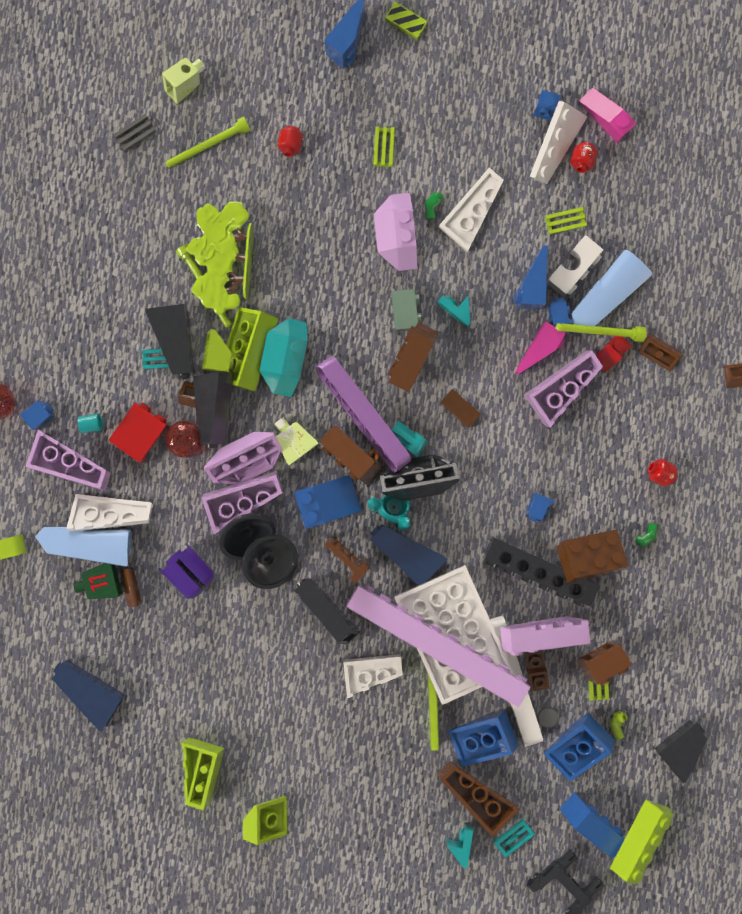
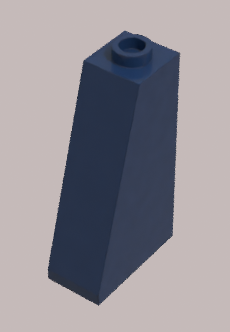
M385 525L381 527L376 526L370 533L372 535L370 540L418 586L426 583L447 560L444 555Z
M65 660L62 663L59 662L53 670L55 675L52 680L88 720L102 732L107 727L125 694L69 660Z

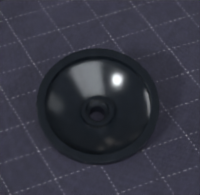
M249 513L240 515L231 520L222 529L219 536L220 549L227 557L242 560L246 549L256 539L265 535L276 534L275 525L269 517L263 514Z
M270 534L262 536L251 543L246 549L242 559L243 574L248 582L257 588H277L286 583L294 574L298 565V552L294 544L282 535Z

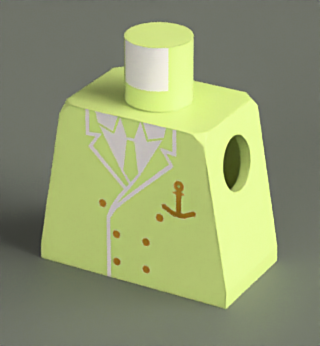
M184 58L162 73L164 90L177 105L200 84L199 74L206 69L204 63L200 59L191 63L187 58Z
M283 417L275 423V426L281 432L276 438L282 446L281 452L288 465L293 464L319 444L298 422L289 425Z

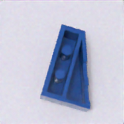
M574 792L560 808L561 812L575 830L613 859L625 840L623 837L624 832L616 824L612 826V822L604 814L601 816L600 812L593 805L586 803Z

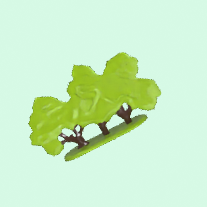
M229 201L221 212L210 203L200 207L196 212L197 225L201 228L204 235L199 238H193L185 248L191 255L195 256V260L200 266H206L208 272L195 281L191 288L192 293L200 299L205 308H213L214 312L223 316L227 309H236L240 305L239 295L235 293V289L239 284L243 283L245 299H248L250 290L254 227L253 223H250L247 235L242 232L241 227L248 220L249 213L243 208L242 202ZM233 231H238V235L233 234ZM247 240L245 256L239 254L236 246L237 242ZM236 260L245 261L244 276L237 277L232 271V265ZM228 274H232L233 278H229ZM235 280V282H232V287L227 289L224 287L228 281ZM233 290L232 294L229 295L228 292Z

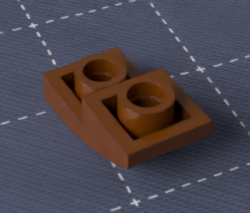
M544 651L523 652L530 691L550 689Z

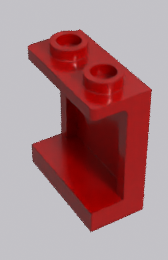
M143 402L141 405L139 403L133 404L108 439V441L139 463H144L148 457L146 456L163 431L170 426L166 423L167 419L159 413L154 415L150 412L152 408Z

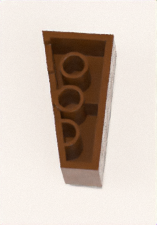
M451 761L436 774L492 837L520 810L515 803Z

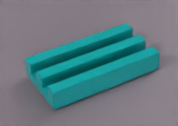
M162 349L142 350L143 369L169 368L168 364L147 365V361H166L165 356L147 357V354L163 353Z
M522 818L493 842L506 858L536 834L524 818ZM524 826V827L521 828L518 832H516L514 835H512V834H513L515 831H517L520 827ZM525 831L529 832L506 851L504 850L506 846L515 841ZM512 835L509 839H507L504 843L500 845L501 842H503L506 838Z

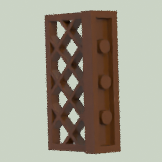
M330 535L324 545L351 569L350 579L356 584L368 571L369 560L365 556L359 560L333 535Z

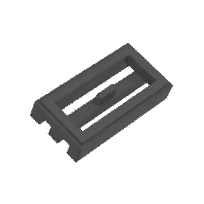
M144 114L113 135L126 152L157 131L147 115ZM150 127L149 130H147L146 132H144V133L141 134L140 136L136 137L135 139H133L132 141H130V142L127 143L126 145L124 144V142H126L127 140L131 139L132 137H134L135 135H137V134L140 133L141 131H143V130H145L146 128ZM136 128L135 130H133V131L130 132L129 134L125 135L126 133H128V132L131 131L132 129Z

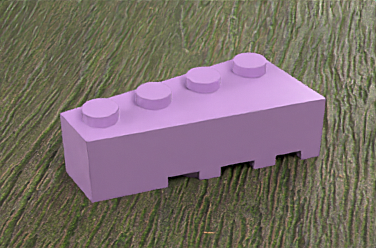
M584 351L525 393L524 396L543 424L551 427L555 423L554 421L562 415L566 407L572 400H575L579 392L588 385L603 366L593 351Z
M277 471L203 494L202 501L213 533L219 532L234 518L249 514L257 507L282 494L283 488Z

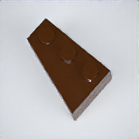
M336 425L319 441L324 446L322 450L329 456L333 454L337 458L335 462L342 469L347 467L350 470L348 474L356 482L361 480L369 486L383 471L372 458Z

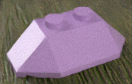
M410 193L390 195L374 213L378 253L398 271L418 269Z
M252 432L220 448L204 466V469L213 483H240L272 469L282 451V446L273 432Z

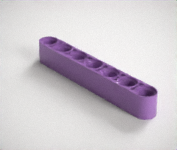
M331 356L317 365L315 369L318 376L393 472H397L411 461L408 451L337 359Z

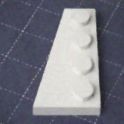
M558 102L530 177L541 183L548 184L587 119L586 115L565 102Z
M490 168L439 225L443 232L467 252L504 181Z
M76 494L67 531L146 524L150 521L153 505L150 502Z

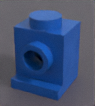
M542 90L533 116L551 121L561 95Z
M564 298L553 299L552 303L547 305L551 325L556 327L558 323H573V319H568L571 311L570 306L566 305Z
M534 493L525 514L530 515L529 520L540 523V520L542 521L543 518H546L550 512L549 504H554L555 501Z

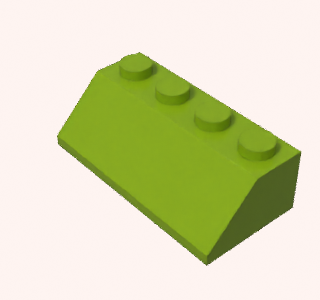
M238 307L226 344L231 351V357L234 358L233 368L229 369V372H233L232 385L256 391L261 375L259 369L268 331L277 326L279 318L262 311Z
M649 800L644 801L610 866V869L624 881L638 885L642 880L648 864L653 859L654 852L662 842L665 831L671 825L674 815L669 807Z

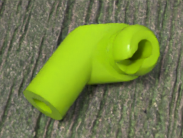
M622 711L615 712L610 721V727L615 740L624 738L621 725L627 721L628 717Z

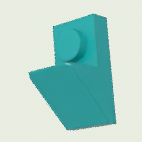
M443 295L437 304L467 328L470 324L468 296L457 307L454 299L450 296L446 298Z
M464 823L463 829H460L459 841L446 839L448 848L461 866L466 869L468 867L473 836L472 824Z

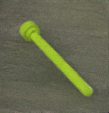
M244 116L237 119L238 122L235 123V126L167 160L166 166L171 168L237 133L245 134L251 131Z
M185 244L175 252L180 259L182 258L183 261H186L195 278L198 279L203 274L192 258L193 255L185 249L188 244ZM224 313L223 316L218 314L224 326L229 328L231 321L227 314Z
M563 323L556 325L557 331L630 337L635 342H644L647 333L646 328L636 326L632 329Z

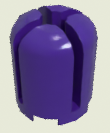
M186 543L187 548L183 552L178 550L166 561L168 566L163 570L160 568L158 570L184 597L191 599L197 597L203 591L176 561L179 560L205 588L212 583L214 572Z

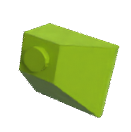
M211 329L207 332L202 370L229 372V369L233 368L234 358L231 357V351L216 330Z
M282 796L254 805L243 819V840L260 845L287 835V797Z

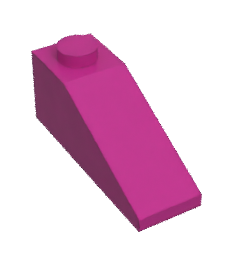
M594 88L578 101L616 143L626 136L637 124L624 109Z
M548 322L543 323L514 373L518 375L554 352L557 348L560 350L565 342L563 337L566 333L557 331L556 327Z

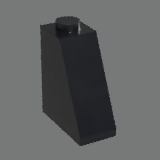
M691 720L654 748L683 784L687 781L707 741V738L703 735L705 730L698 722L694 724Z

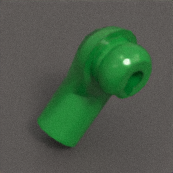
M434 192L425 202L427 220L436 219L435 207L444 201L443 194Z
M649 523L647 533L636 537V545L647 547L654 542L658 524Z

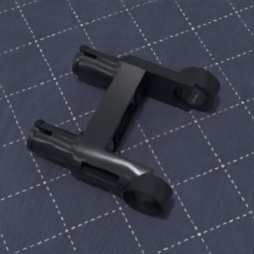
M570 848L560 859L553 860L540 874L535 873L533 875L534 878H530L526 884L532 892H536L539 889L542 890L555 877L576 898L566 909L567 912L565 914H580L593 902V896L605 885L597 876L586 887H581L574 879H570L571 876L567 873L566 869L578 859Z

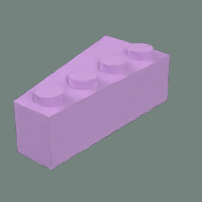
M40 430L36 434L25 466L106 491L111 472Z
M563 616L500 627L502 651L510 652V655L590 644L589 622L580 618Z

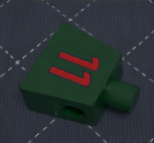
M103 563L81 573L82 581H77L73 584L76 593L86 592L87 599L116 598L123 595L117 568L114 564Z

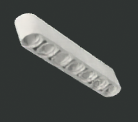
M503 615L490 619L501 646L500 627L507 626ZM504 651L513 670L512 674L515 676L517 673L522 675L517 656L510 655V652ZM527 692L519 708L511 704L525 747L543 742L537 718Z

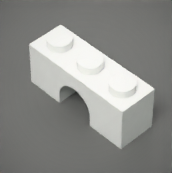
M585 235L570 252L577 260V269L571 271L560 265L546 283L562 297L567 293L571 295L577 288L575 283L579 279L583 280L590 272L587 270L591 264L595 266L602 258L599 254L603 249Z

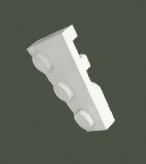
M401 654L343 660L347 699L353 697L358 692L367 691L372 686L379 683L383 684L403 675Z

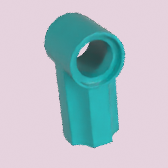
M98 413L78 417V428L81 434L89 432L99 433L106 427L105 420L101 419Z
M399 421L391 430L401 444L404 445V448L416 457L420 455L429 443L420 434L414 433Z

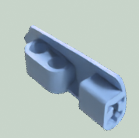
M624 250L571 313L573 324L596 326L652 276L651 270L633 253Z
M43 527L35 536L47 554L126 567L128 566V556L131 555V530L89 529L68 532L67 527Z

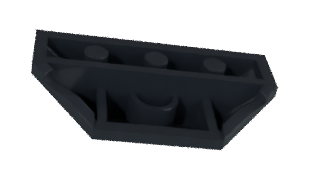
M434 454L411 458V461L397 472H393L388 468L385 473L380 475L383 495L402 501L440 495L460 481L456 462H450Z

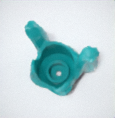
M384 495L380 500L375 497H371L368 500L370 512L380 514L383 518L395 523L399 530L405 531L411 525L409 518L406 517L411 508L412 502L410 500L402 501Z

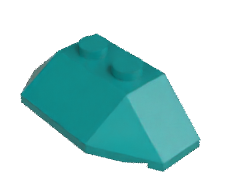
M287 318L267 332L259 371L273 394L292 397L299 382L308 341L306 322Z

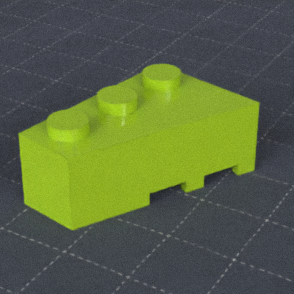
M187 738L181 742L184 754L185 805L204 810L212 801L224 748L197 739Z

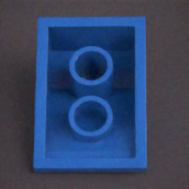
M357 0L324 39L326 55L342 69L347 65H352L356 59L355 55L365 17V0Z
M543 245L517 289V293H514V304H517V309L540 310L546 305L548 245Z
M350 475L294 492L305 529L361 511Z
M505 709L448 730L462 767L511 755L519 747Z
M586 713L569 727L543 754L571 782L611 754L615 740L589 713Z

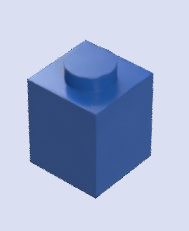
M39 400L20 414L32 430H39L55 417L53 413L54 408L48 402Z

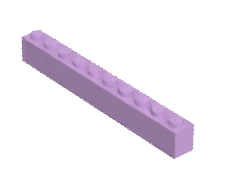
M367 584L363 586L358 585L347 604L348 608L519 708L530 689L527 683L528 679L518 673L516 676L511 674V669L501 663L499 666L494 664L493 659L484 653L482 656L477 654L476 649L467 643L465 646L458 642L459 639L450 633L448 636L441 632L442 629L437 625L432 624L430 626L424 622L425 619L420 615L415 614L413 616L407 613L408 609L403 605L398 604L396 606L390 603L391 599L384 594L379 596L373 593L374 589Z

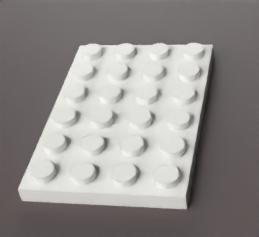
M465 565L394 597L397 605L401 604L408 609L407 613L413 616L415 614L420 615L425 619L424 622L430 626L432 624L437 625L442 629L441 632L447 636L449 633L459 639L458 642L464 646L466 643L476 649L477 654L481 656L483 653L493 659L494 664L499 666L501 663L511 669V674L513 673ZM418 649L442 705L482 687Z

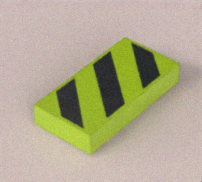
M394 2L385 17V21L418 40L428 22L397 2Z

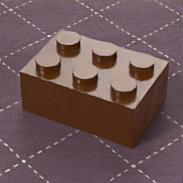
M419 322L415 327L411 326L404 339L407 344L403 343L396 356L399 361L395 359L389 370L388 375L391 377L388 382L410 392L439 332Z
M617 529L564 540L556 546L567 583L621 572L629 567Z
M608 641L577 659L587 679L602 686L612 681V676L616 674L620 676L628 672V667L633 665L621 644Z

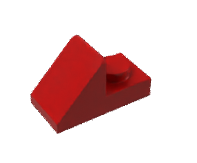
M614 336L596 354V357L603 366L600 369L603 373H606L619 362L632 346L624 337Z

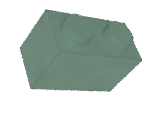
M415 289L392 291L395 332L409 331L411 326L415 327L418 322L422 324L421 313H417V306H420L419 294H415Z

